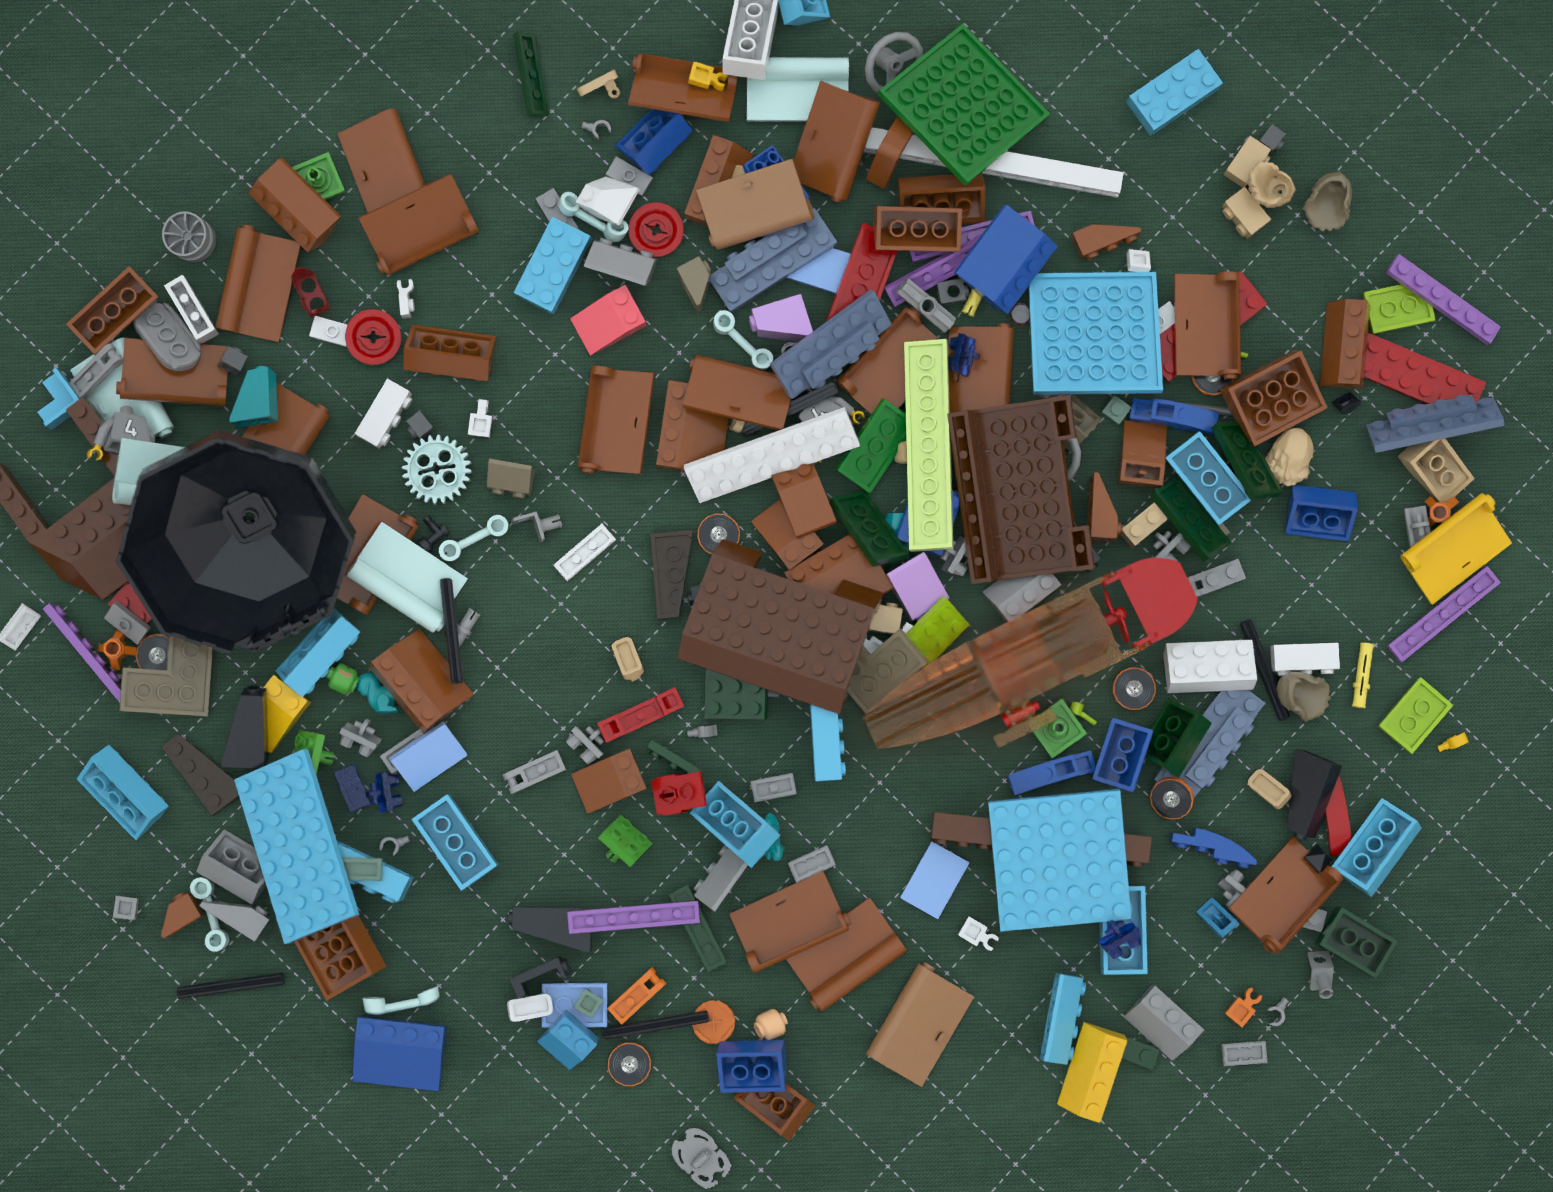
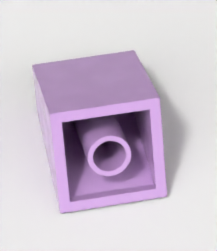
M801 294L753 308L752 315L749 316L752 332H757L758 337L800 342L813 332Z
M925 552L886 575L894 588L892 589L911 622L915 619L918 622L942 596L949 599Z

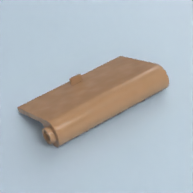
M793 158L696 190L711 233L709 235L710 243L717 250L814 220L812 205L805 198Z
M925 962L923 965L918 963L865 1053L921 1087L974 998L971 994L935 974V968Z

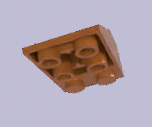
M1124 420L1117 484L1157 489L1163 486L1167 426Z

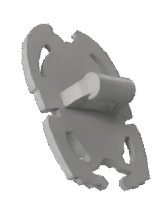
M699 1128L687 1129L684 1142L675 1140L672 1145L674 1160L688 1174L693 1170L694 1173L691 1175V1178L705 1189L714 1187L718 1184V1181L711 1182L713 1174L724 1170L722 1177H726L731 1167L729 1159L722 1150L719 1149L717 1153L714 1151L718 1147L712 1137ZM694 1135L703 1136V1137L707 1138L708 1141H706V1140L703 1139V1138L694 1137ZM679 1149H681V1158H682V1161L684 1162L683 1164L681 1163V1161H680V1159H679V1155H678V1150H679ZM719 1157H721L724 1162L723 1168L719 1167ZM702 1175L708 1177L709 1180L703 1181L699 1179L698 1176Z

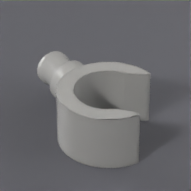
M605 120L596 121L594 124L586 122L582 124V128L593 132V136L598 141L599 137L596 129L599 126L607 127L609 133L612 134L611 126Z
M717 725L700 726L696 729L688 730L687 735L688 737L694 736L699 738L718 736Z
M408 836L398 839L386 837L381 841L379 848L382 851L385 843L391 840L396 845L393 856L398 854L400 847L409 843L410 839Z
M1283 997L1276 1006H1270L1266 1009L1267 1011L1277 1010L1280 1014L1279 1020L1268 1023L1269 1025L1279 1026L1284 1022V1009L1289 1002L1286 998Z

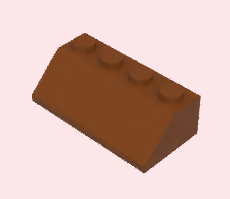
M713 135L686 207L685 219L708 227L696 190L731 179L736 165L743 166L752 159L753 154L732 141Z
M279 158L256 180L248 193L307 252L322 246L341 218L283 158Z
M983 173L966 186L955 175L898 178L899 207L962 208V224L985 222V183Z
M874 206L873 233L875 250L961 252L962 208Z
M129 266L67 322L66 325L96 355L159 297Z
M1343 299L1327 303L1320 387L1363 389L1371 306L1368 300Z
M412 325L404 347L403 370L488 381L492 369L496 336Z

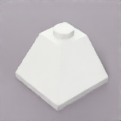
M603 177L586 184L576 203L591 216L619 226L638 194L639 188L609 177Z

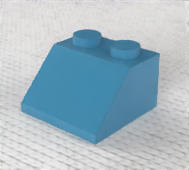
M566 1009L537 1042L570 1070L583 1061L595 1048L599 1037Z

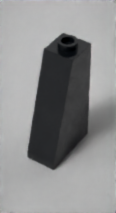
M257 685L244 688L239 699L221 767L262 768L267 765L268 726L266 688H260Z
M1296 749L1294 756L1287 829L1295 832V837L1306 840L1307 837L1316 838L1342 765L1301 749Z
M513 907L512 912L509 911L508 924L512 925L513 930L584 952H591L592 932L569 934L567 912L592 910V908Z

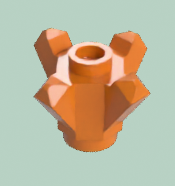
M1431 496L1425 500L1426 504L1430 507L1429 528L1436 523H1443L1451 517V509L1459 503L1455 497L1446 503H1438Z
M118 629L111 639L98 646V652H104L110 659L113 670H120L122 659L127 655L136 656L137 651L136 647H130L124 641L126 635Z

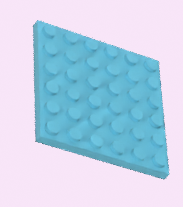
M1156 272L1038 273L1028 286L1033 395L1162 393L1163 382Z
M1120 789L988 801L1000 931L1131 919Z

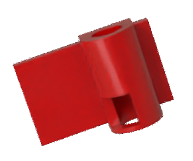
M701 772L657 777V780L651 781L657 815H673L688 812L687 809L707 806Z

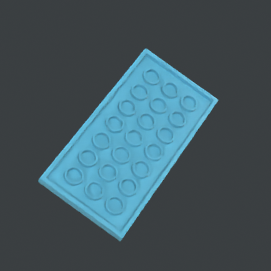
M302 749L234 779L284 944L292 943L359 915L308 749Z

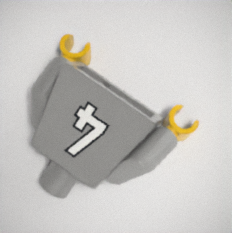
M830 396L803 409L799 419L801 422L843 407L846 408L851 422L855 425L860 424L855 420L856 414L861 418L865 416L861 411L855 412L854 408L841 397Z
M123 406L120 408V412H115L112 418H107L99 427L94 440L95 447L87 452V456L90 458L92 452L96 451L98 453L97 461L103 456L102 446L105 451L119 453L121 438L155 443V435L147 426L144 417L133 415L132 407Z

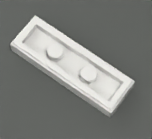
M600 524L554 564V567L568 582L615 542L616 539L603 524Z

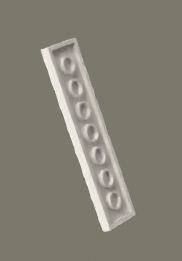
M843 407L684 465V470L699 503L772 478L771 475L797 469L802 464L808 465L859 447L860 443L846 408Z

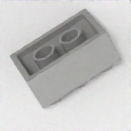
M600 238V241L595 240L593 242L584 267L641 285H647L651 282L657 258H653V253L644 250L637 253L632 251L633 247L621 244L618 247L612 245L613 241L605 238Z
M1053 573L997 580L982 593L1009 626L1061 586Z
M225 829L203 854L196 871L251 905L266 886L255 847Z
M726 845L719 852V855L722 856L717 863L713 861L707 869L708 877L705 881L700 879L693 889L696 891L694 896L713 911H716L747 867V864Z
M1152 984L1123 1016L1172 1061L1190 1047L1204 1031L1200 1025Z

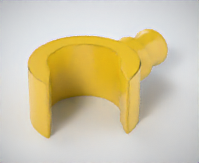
M1465 732L1446 739L1447 741L1437 747L1442 752L1445 749L1452 750L1460 747L1469 741Z

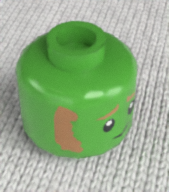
M339 663L336 668L331 666L326 676L329 679V688L343 695L349 692L353 693L360 678L357 677L358 673L355 669L343 663Z

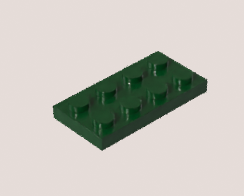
M1237 421L1216 423L1212 427L1216 440L1220 443L1226 458L1229 460L1235 475L1241 482L1245 494L1250 500L1278 497L1283 493L1258 445L1253 446Z
M1179 477L1166 483L1150 495L1203 562L1232 543Z
M866 491L831 498L830 506L872 567L907 559L909 552Z

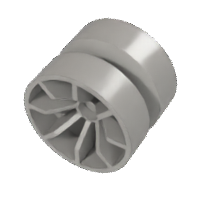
M186 211L175 213L168 218L163 226L162 239L164 245L170 252L187 262H201L207 259L215 249L216 234L213 227L194 213Z

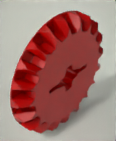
M654 202L645 204L635 211L630 219L628 232L632 245L639 252L644 250L653 253L654 258L671 254L672 251L677 249L682 241L684 228L682 219L675 209L667 204ZM656 225H659L662 233H657L656 236L652 235L653 231L650 228H655Z
M375 309L365 310L355 315L348 323L345 332L346 346L350 354L364 364H383L389 361L400 347V328L389 314ZM371 332H375L376 336L385 338H379L375 343H371L370 339L362 337H367Z

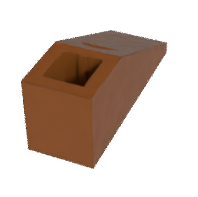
M1092 224L1073 232L1071 239L1080 260L1085 258L1091 260L1098 257V253L1103 250L1110 252L1117 249L1118 244L1122 242L1129 244L1138 239L1137 236L1141 233L1140 227Z

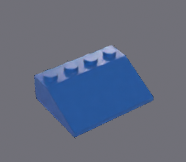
M1004 204L954 273L995 310L1008 314L1058 246L1041 230L1011 207Z
M359 1016L357 1018L352 1081L439 1091L447 1025Z

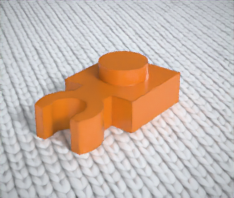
M1251 987L1246 989L1243 1000L1237 996L1224 1013L1242 1028L1255 1013L1251 1006L1259 1003L1262 999L1261 995H1258L1255 999L1250 998V993L1253 991Z

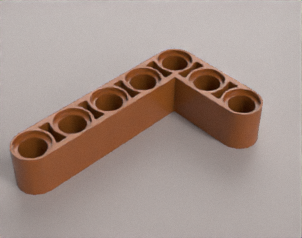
M898 116L881 142L866 177V181L884 190L893 175L902 152L914 134Z

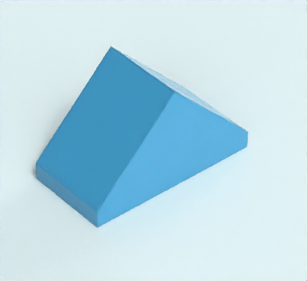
M1214 898L1208 900L1196 911L1217 937L1223 938L1239 924Z

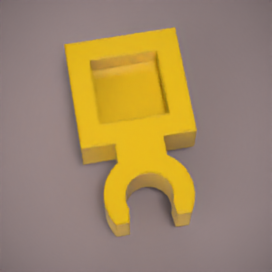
M693 62L688 83L708 89L709 85H713L716 90L723 91L725 84L720 83L718 80L725 82L727 75L722 72L715 74L713 73L714 67Z

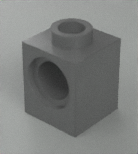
M962 279L939 282L936 285L938 302L942 307L963 304L966 301V297L969 296L968 286L963 284ZM955 288L959 295L957 297H950L947 290Z

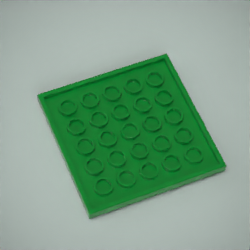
M964 24L941 40L877 93L964 186L968 185L1050 115Z

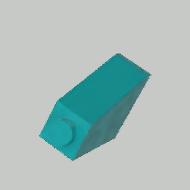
M257 366L255 369L247 371L229 418L231 424L237 428L278 422L276 373L267 366Z

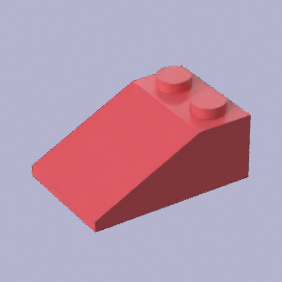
M626 285L608 293L570 318L590 356L646 327V322Z

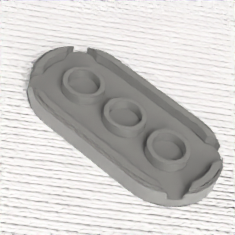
M155 301L133 321L137 333L164 367L173 371H185L193 368L200 359V344L170 305Z

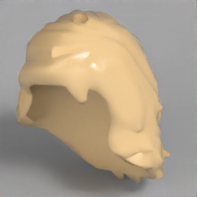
M1267 161L1259 162L1250 171V179L1247 181L1248 189L1251 192L1252 200H1256L1258 204H1262L1266 208H1275L1288 203L1293 197L1296 188L1291 177L1280 171L1279 167L1274 165V163Z
M1301 428L1285 430L1276 439L1270 452L1265 457L1278 484L1293 486L1308 478L1310 473L1309 463L1311 458H1313L1314 447L1310 436Z

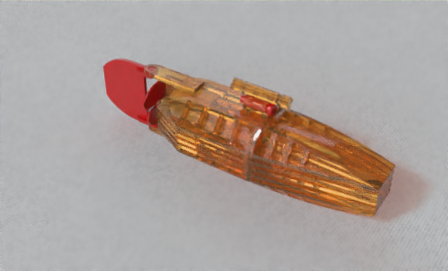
M1148 558L1137 561L1116 572L1112 571L944 654L891 691L863 717V720L877 749L916 743L953 733L1005 711L1006 713L1001 714V717L1009 729L1005 730L1004 734L1001 732L993 736L998 748L1006 745L1008 741L1011 743L1045 726V723L1048 722L1049 724L1057 720L1052 708L1044 711L1043 715H1037L1035 711L1040 709L1037 701L1031 703L1029 699L1080 674H1083L1084 678L1171 635L1180 629L1190 618L1198 598L1179 562L1166 558ZM1116 580H1120L1148 636L1131 644L1133 649L1123 654L1113 637L1110 627L1118 624L1124 642L1126 644L1129 643V635L1124 622L1127 617L1125 609L1121 607L1114 609L1108 591L1104 589L1106 597L1104 603L1110 612L1103 615L1090 591V588L1102 584L1104 587Z

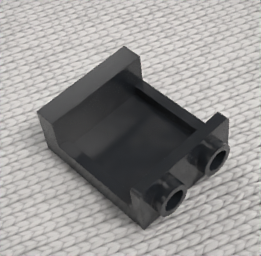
M559 956L510 978L517 998L520 999L529 994L525 981L557 968L562 979L569 976L568 972L571 971L567 959L562 960V957Z

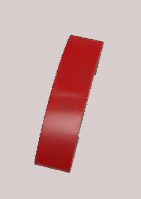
M676 687L624 712L598 722L597 725L607 743L683 708L684 705Z
M1338 776L1325 811L1330 856L1340 855L1351 841L1348 811L1340 776Z

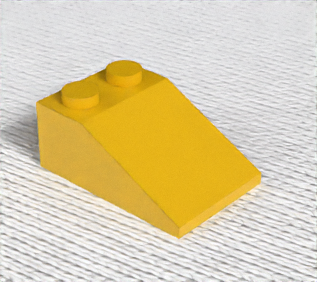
M273 675L263 687L266 688L268 752L271 754L311 704V701L304 696L301 697L276 675Z

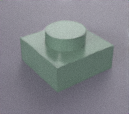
M1114 395L1101 414L1119 425L1132 407Z
M585 988L574 1008L593 1018L604 999Z

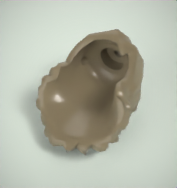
M1341 172L1327 173L1318 179L1312 188L1310 198L1306 200L1303 207L1305 215L1309 219L1308 222L1313 228H1319L1320 231L1326 229L1330 232L1332 229L1338 230L1344 226L1345 221L1349 219V208L1352 200V187L1349 179Z
M1289 672L1279 679L1276 687L1281 704L1288 711L1291 710L1299 715L1304 722L1323 715L1325 709L1329 707L1328 701L1331 698L1329 696L1330 686L1326 683L1325 679L1315 678L1307 673Z

